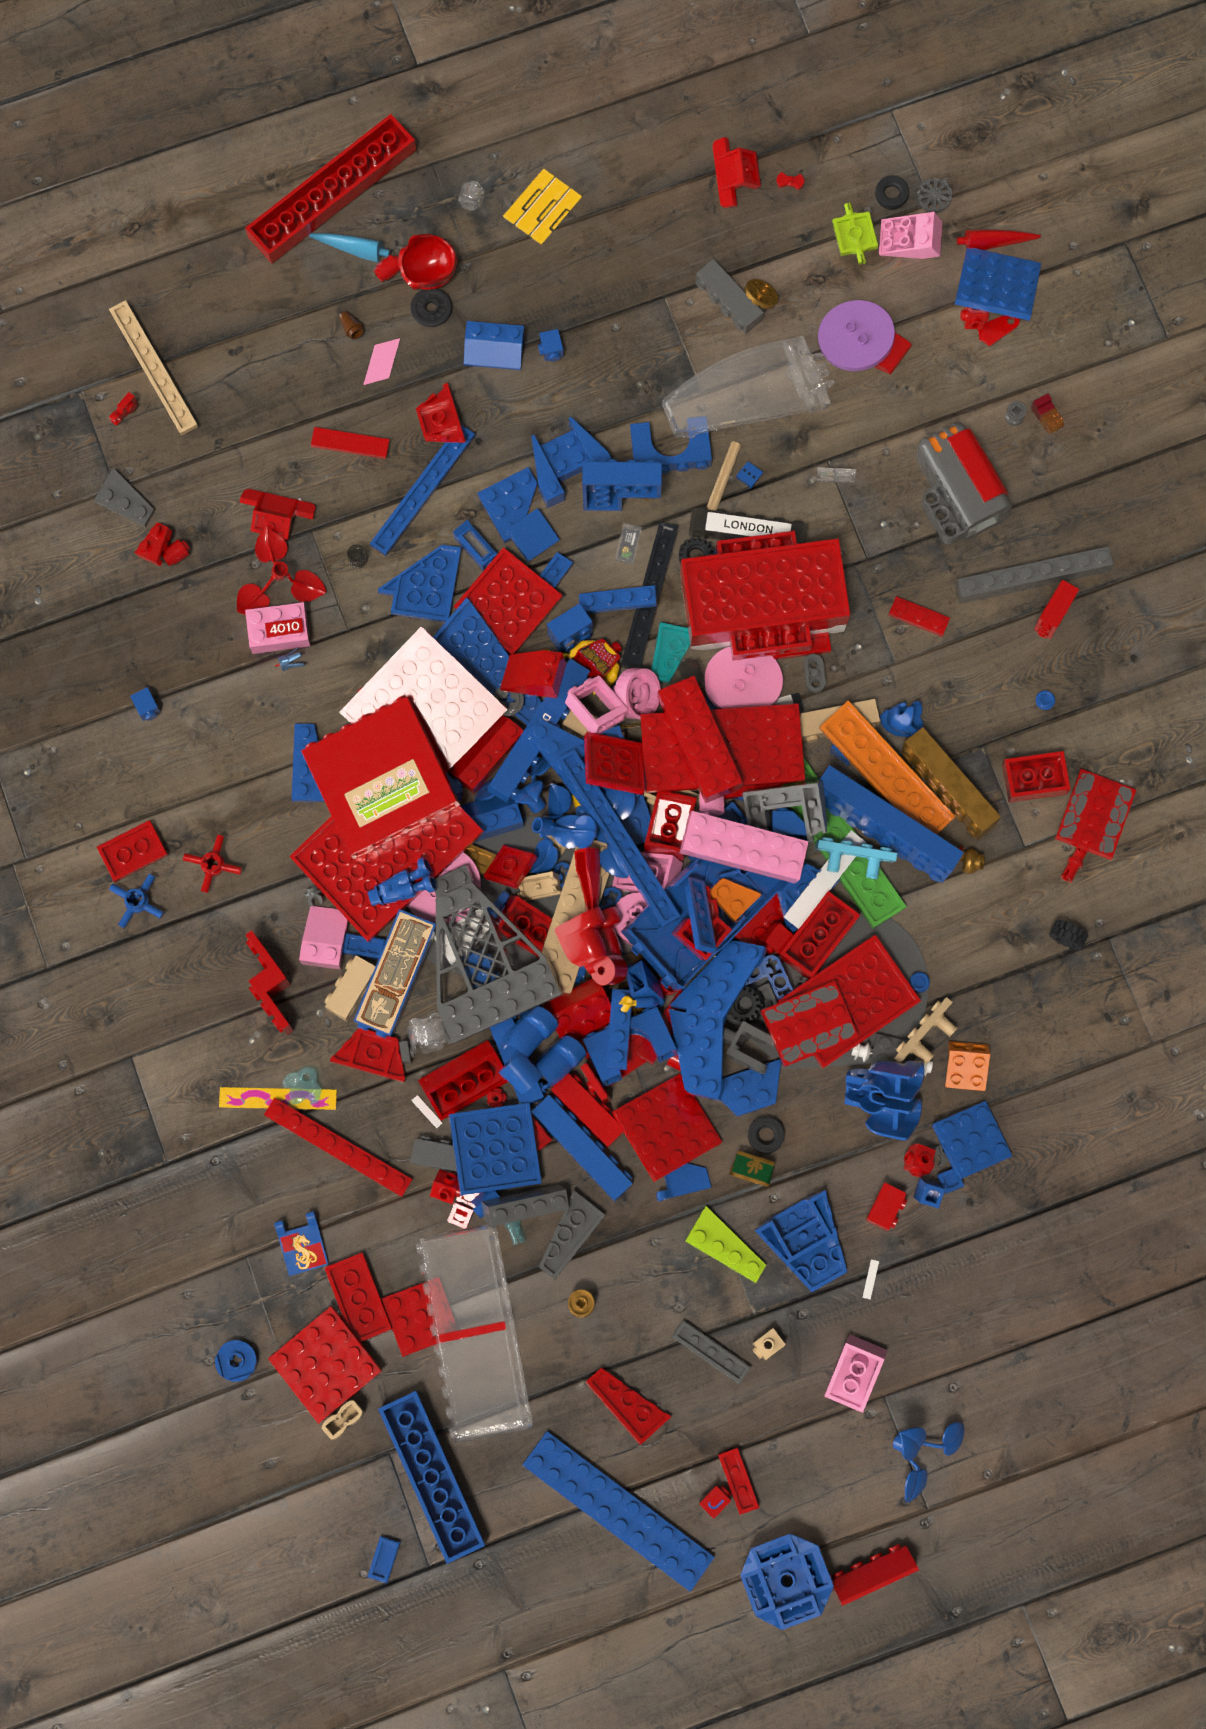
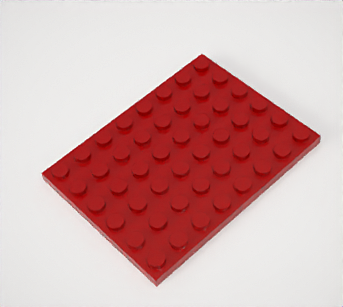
M459 805L354 859L349 855L331 816L289 857L321 889V892L366 941L370 942L396 917L399 909L404 910L422 891H418L416 897L407 900H399L385 905L377 904L375 906L371 905L368 891L375 889L374 886L393 877L396 873L406 869L409 872L418 868V859L421 857H425L428 860L434 873L431 876L436 879L484 831ZM423 878L414 880L413 884L422 881Z

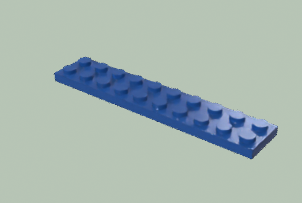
M549 1432L544 1434L522 1465L690 1592L715 1558Z

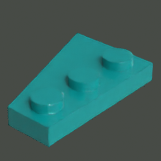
M659 623L651 671L657 676L659 682L667 684L670 682L689 648L688 628Z

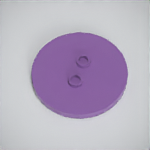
M863 300L848 301L833 308L822 320L818 331V341L823 356L835 367L847 371H862L878 365L888 356L895 340L894 325L889 314L879 305Z

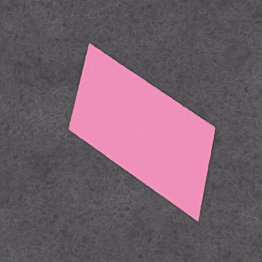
M400 338L374 346L364 385L389 378Z

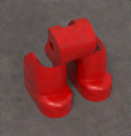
M599 907L588 910L555 928L557 938L569 961L579 967L584 966L594 981L602 986L621 983L625 979L628 970L625 960L621 957V946L614 927L621 922V917L616 907L603 911Z

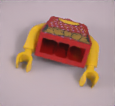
M604 639L597 641L583 640L570 650V654H563L564 659H573V661L590 670L589 678L593 679L600 676L611 687L618 677L620 669L618 662L621 659L618 653L622 649L617 642L609 645Z

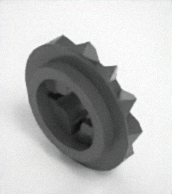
M499 687L495 691L494 696L507 708V704L501 699H507L509 692L501 691ZM510 692L511 699L516 702L509 704L508 709L503 714L504 716L515 715L521 711L524 704L523 694Z

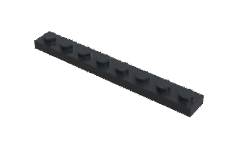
M661 521L659 522L642 587L656 586L657 605L678 531L677 525ZM657 606L637 608L635 610L620 665L621 668H641Z

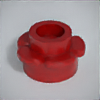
M495 1088L487 1094V1103L490 1107H502L504 1102H506V1094L499 1088Z

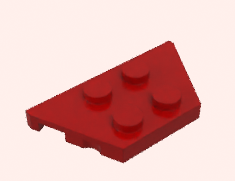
M448 383L442 385L443 389L437 395L433 393L416 408L423 436L426 442L464 443L466 440Z
M358 1028L352 1037L342 1045V1048L330 1058L332 1063L405 1083L398 1038L391 1036L383 1038L376 1035V1032Z

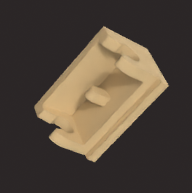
M552 871L527 876L519 885L520 892L517 894L524 901L561 895L559 875Z

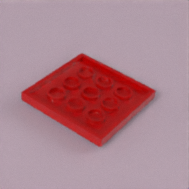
M503 547L453 607L457 609L466 598L469 599L502 647L510 654H516L560 602L563 595Z
M681 1074L612 1112L653 1182L660 1180L722 1143L694 1095L685 1090Z
M330 1306L268 1358L318 1424L383 1371L333 1306Z

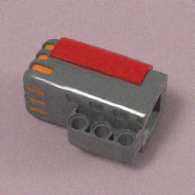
M955 422L952 423L951 428L944 427L939 434L934 432L929 439L925 437L920 441L916 461L932 487L923 494L921 505L943 543L953 544L961 539L967 541L999 525L1009 517L1012 504L1007 498L1008 491L970 428L967 429L962 423ZM933 498L936 502L929 503L926 499ZM942 514L945 516V519H938L936 515ZM951 530L955 535L949 536L945 531Z

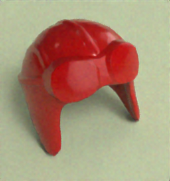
M417 234L411 236L408 245L400 249L398 266L401 270V276L413 290H430L442 287L450 281L456 270L457 257L452 245L444 238L433 234Z

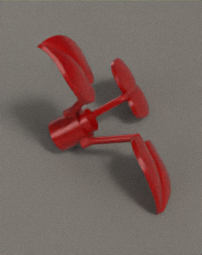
M269 527L263 529L259 534L255 544V554L261 562L267 563L271 561L274 564L271 570L272 576L262 590L255 584H246L240 588L237 594L236 610L243 615H246L245 610L268 607L269 597L263 593L268 589L273 580L281 581L287 577L291 583H294L291 586V594L300 602H311L326 593L322 581L314 573L300 570L296 572L294 580L290 576L291 574L287 573L288 566L284 562L275 561L285 557L287 544L280 535Z

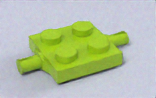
M849 202L844 204L846 215L832 219L840 256L857 254L858 263L861 265L866 263L864 252L878 249V243L870 212L854 213L852 203Z

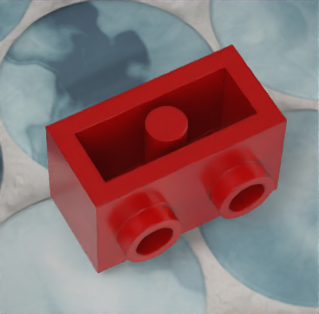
M884 1182L865 1221L887 1232L890 1228L894 1229L899 1220L896 1215L899 1209L903 1211L908 1201L905 1199L907 1193Z

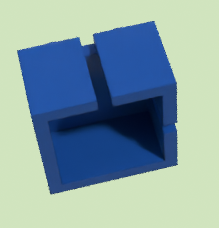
M579 603L547 623L548 637L559 652L568 653L575 647V643L589 640L592 637L593 622Z

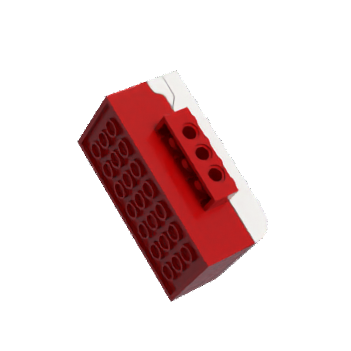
M795 531L717 541L716 555L681 559L680 576L692 649L708 650L730 646L732 661L810 651L812 646L810 634L825 632L830 634L845 631L850 618V610L839 538L797 544Z

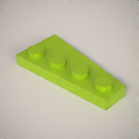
M705 1206L685 1242L756 1283L766 1264Z

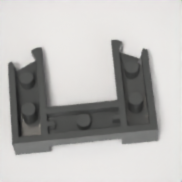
M823 781L743 792L748 826L771 831L769 809L802 805L808 843L815 841L814 835L820 831L823 834L827 832Z

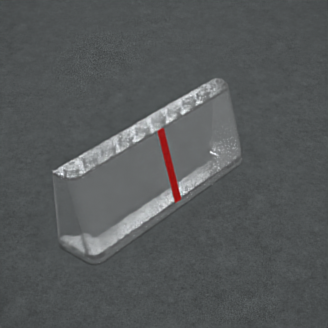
M489 1224L419 1238V1242L416 1243V1250L418 1255L421 1254L420 1272L421 1275H425L426 1283H423L425 1296L428 1295L430 1302L427 1304L428 1315L432 1316L433 1324H430L431 1334L436 1336L437 1344L434 1345L436 1357L440 1358L441 1365H438L439 1377H443L444 1386H441L443 1398H447L448 1406L445 1407L446 1417L451 1420L452 1427H449L450 1439L454 1440L455 1444L531 1429L532 1417L496 1226L491 1227Z

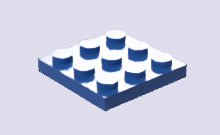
M986 1101L932 1125L958 1181L1012 1157Z

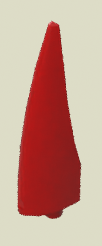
M999 229L967 230L964 237L956 238L957 245H966V249L989 250L1039 239L1041 235Z
M588 847L574 851L576 872L582 888L586 911L598 908L601 883L600 849Z

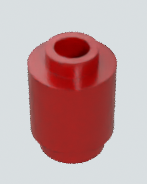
M388 255L376 265L373 272L381 282L388 281L401 271L398 266V257L396 255Z
M177 539L167 547L161 556L170 567L190 555L188 553L190 548L184 540L180 542Z

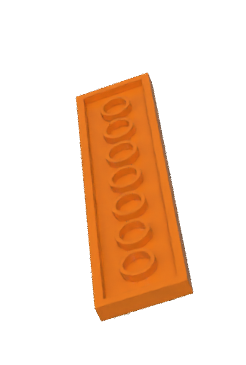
M846 701L819 727L887 803L936 835L955 818L952 812L849 701Z

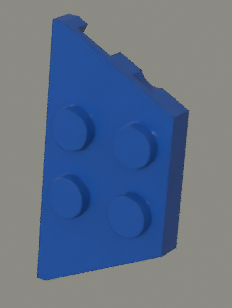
M803 863L800 880L796 883L786 881L779 888L777 894L783 917L807 886H809L810 882L817 877V873L822 871L821 869ZM839 879L836 881V883L833 885V887L830 889V891H831V890L834 888V886L839 882ZM784 918L787 930L794 933L797 927Z
M780 1059L764 1064L767 1067L765 1075L750 1069L723 1078L724 1092L721 1102L737 1117L776 1104L781 1066Z

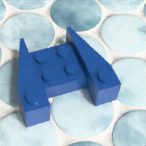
M572 417L569 418L570 432L543 445H539L535 435H532L539 493L547 508L565 501L564 491L560 482L583 472V462L591 459L598 460L599 462L612 460L608 451Z

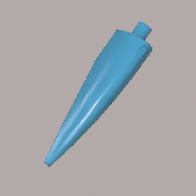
M309 234V237L359 258L378 263L381 256L387 257L391 253L390 250L383 249V243L377 240L342 234Z

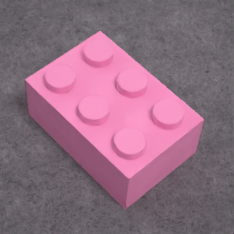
M304 602L245 610L249 646L252 654L310 646L307 612ZM302 618L303 633L271 638L266 637L265 623Z

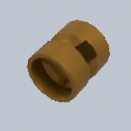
M576 1290L568 1299V1307L574 1316L585 1318L593 1312L595 1301L588 1291Z

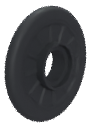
M423 289L411 301V314L419 324L426 327H436L446 322L450 317L452 303L449 296L440 289ZM433 303L437 307L434 311H428L426 306Z

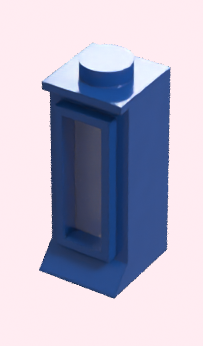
M466 520L453 531L454 539L481 570L484 571L496 557L497 553L475 530L469 520Z

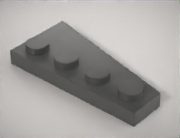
M574 1190L568 1201L569 1209L564 1210L539 1265V1268L554 1280H556L605 1217V1214Z

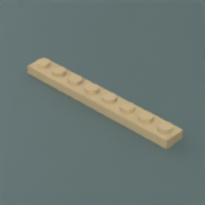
M126 300L110 308V313L180 435L182 436L197 428V423Z

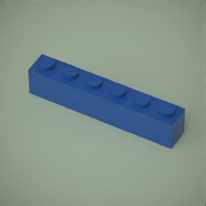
M548 1095L531 1111L532 1115L606 1194L616 1202L632 1187L633 1183L631 1180L633 1178L625 1170L621 1172L617 1168L618 1162L611 1155L607 1157L602 1152L605 1150L604 1147L597 1140L593 1142L589 1138L590 1132L584 1126L580 1128L575 1123L577 1120L570 1111L566 1113L561 1108L563 1104L557 1097L552 1098Z

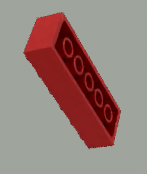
M695 676L658 690L657 698L705 804L741 789L743 784Z

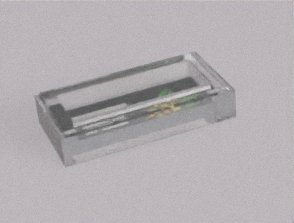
M817 467L816 472L817 481L853 483L856 477V469Z
M623 523L615 556L616 562L634 565L642 527Z

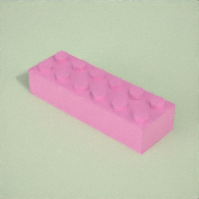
M691 811L688 815L679 853L796 883L800 880L809 841Z

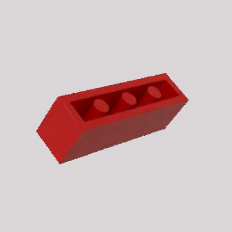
M568 1073L551 1089V1093L609 1149L624 1132L616 1119L609 1114L611 1110L603 1102L599 1104L595 1100L597 1096L589 1088L585 1090L580 1085L582 1081L575 1074L571 1076Z

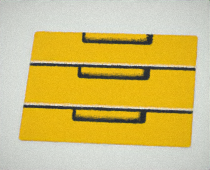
M543 169L503 217L542 244L582 196Z

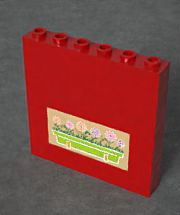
M399 697L393 701V704L387 707L381 706L376 709L375 713L364 715L358 719V722L352 725L346 724L340 728V731L326 734L323 740L317 743L311 742L305 746V749L301 750L347 851L354 859L461 805L413 703L408 697Z

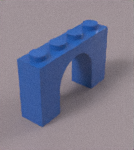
M707 416L687 418L689 444L684 452L676 456H664L655 450L651 442L649 422L630 424L633 460L638 462H646L648 460L662 463L661 474L672 470L684 472L692 468L704 470L711 467L712 458Z
M657 1007L653 1009L647 1008L641 1014L635 1017L631 1016L630 1035H639L647 1039L659 1063L678 1055L676 1046ZM609 1025L603 1031L598 1033L592 1032L583 1039L603 1087L622 1080L619 1070L606 1068Z

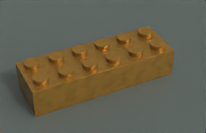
M923 727L904 742L901 750L902 758L908 764L911 763L915 767V773L928 782L927 786L929 789L941 797V802L954 812L953 815L959 823L962 822L967 827L966 831L972 838L981 839L997 825L1001 816Z

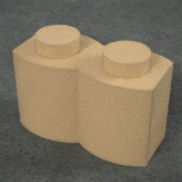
M349 1401L340 1408L338 1414L329 1417L323 1423L322 1429L331 1440L338 1439L346 1433L349 1426L358 1423L365 1412L356 1401Z

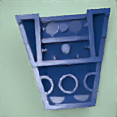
M826 1190L800 1200L770 1217L754 1230L811 1292L847 1272L831 1209L828 1204Z

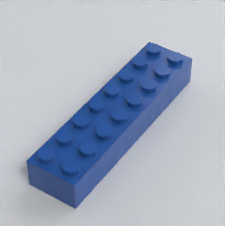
M829 765L819 781H823L826 808L829 809L832 815L841 817L849 826L858 828L866 837L878 841L882 847L892 849L893 852L897 853V857L909 861L915 869L929 874L932 880L943 883L962 857L963 851Z
M414 1391L379 1408L380 1415L446 1564L486 1546L418 1392Z

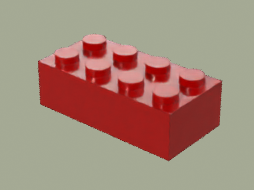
M828 891L781 951L779 958L802 976L811 979L819 972L859 920L860 914Z

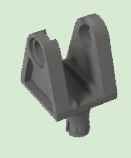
M744 1021L736 1032L724 1027L723 1042L730 1045L726 1053L729 1058L740 1065L765 1075L767 1071L766 1065L744 1054L741 1049L745 1041H749L750 1038L776 1049L771 1036Z

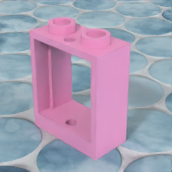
M600 676L593 679L589 678L581 686L571 688L567 693L568 696L565 704L586 729L596 734H601L624 721L628 712L627 707ZM593 692L610 710V712L598 719H595L580 702V699Z

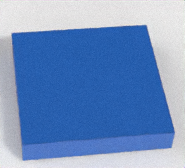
M538 508L505 530L527 562L560 540Z

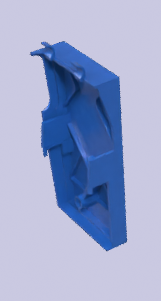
M695 858L664 888L667 896L680 914L679 919L662 928L647 905L620 932L633 945L631 948L636 956L640 953L663 978L660 982L666 989L668 986L673 990L684 989L688 981L741 931L777 894L779 888L786 881ZM687 877L702 880L705 882V886L710 888L719 879L724 878L759 892L761 896L736 921H732L718 906L719 918L732 930L707 960H700L671 934L684 918L690 919L684 887V880Z

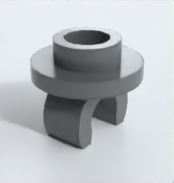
M316 885L306 889L307 892L304 893V897H309L308 904L310 906L315 905L314 897L319 899L320 904L324 902V896L320 893L321 889Z

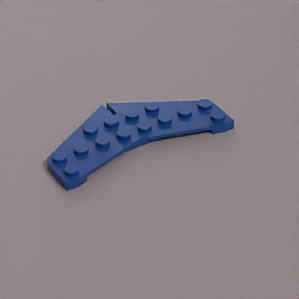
M739 941L728 943L670 1004L672 1008L686 1010V1012L669 1009L684 1088L691 1095L721 1101L724 1092V1081L722 1080L724 1024L730 1008L751 974L763 961L767 950L764 946Z

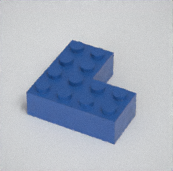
M594 459L583 462V511H622V498H661L662 463L655 460H648L646 462L607 460L606 462H599Z

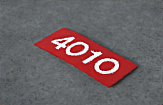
M302 618L265 623L266 637L271 638L303 633Z

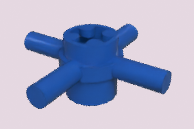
M148 874L140 889L126 891L114 883L110 886V891L124 898L127 908L118 923L120 927L125 929L134 913L147 911L159 919L163 917L164 912L149 904V898L146 894L156 877ZM141 897L139 905L135 906L132 899H139Z

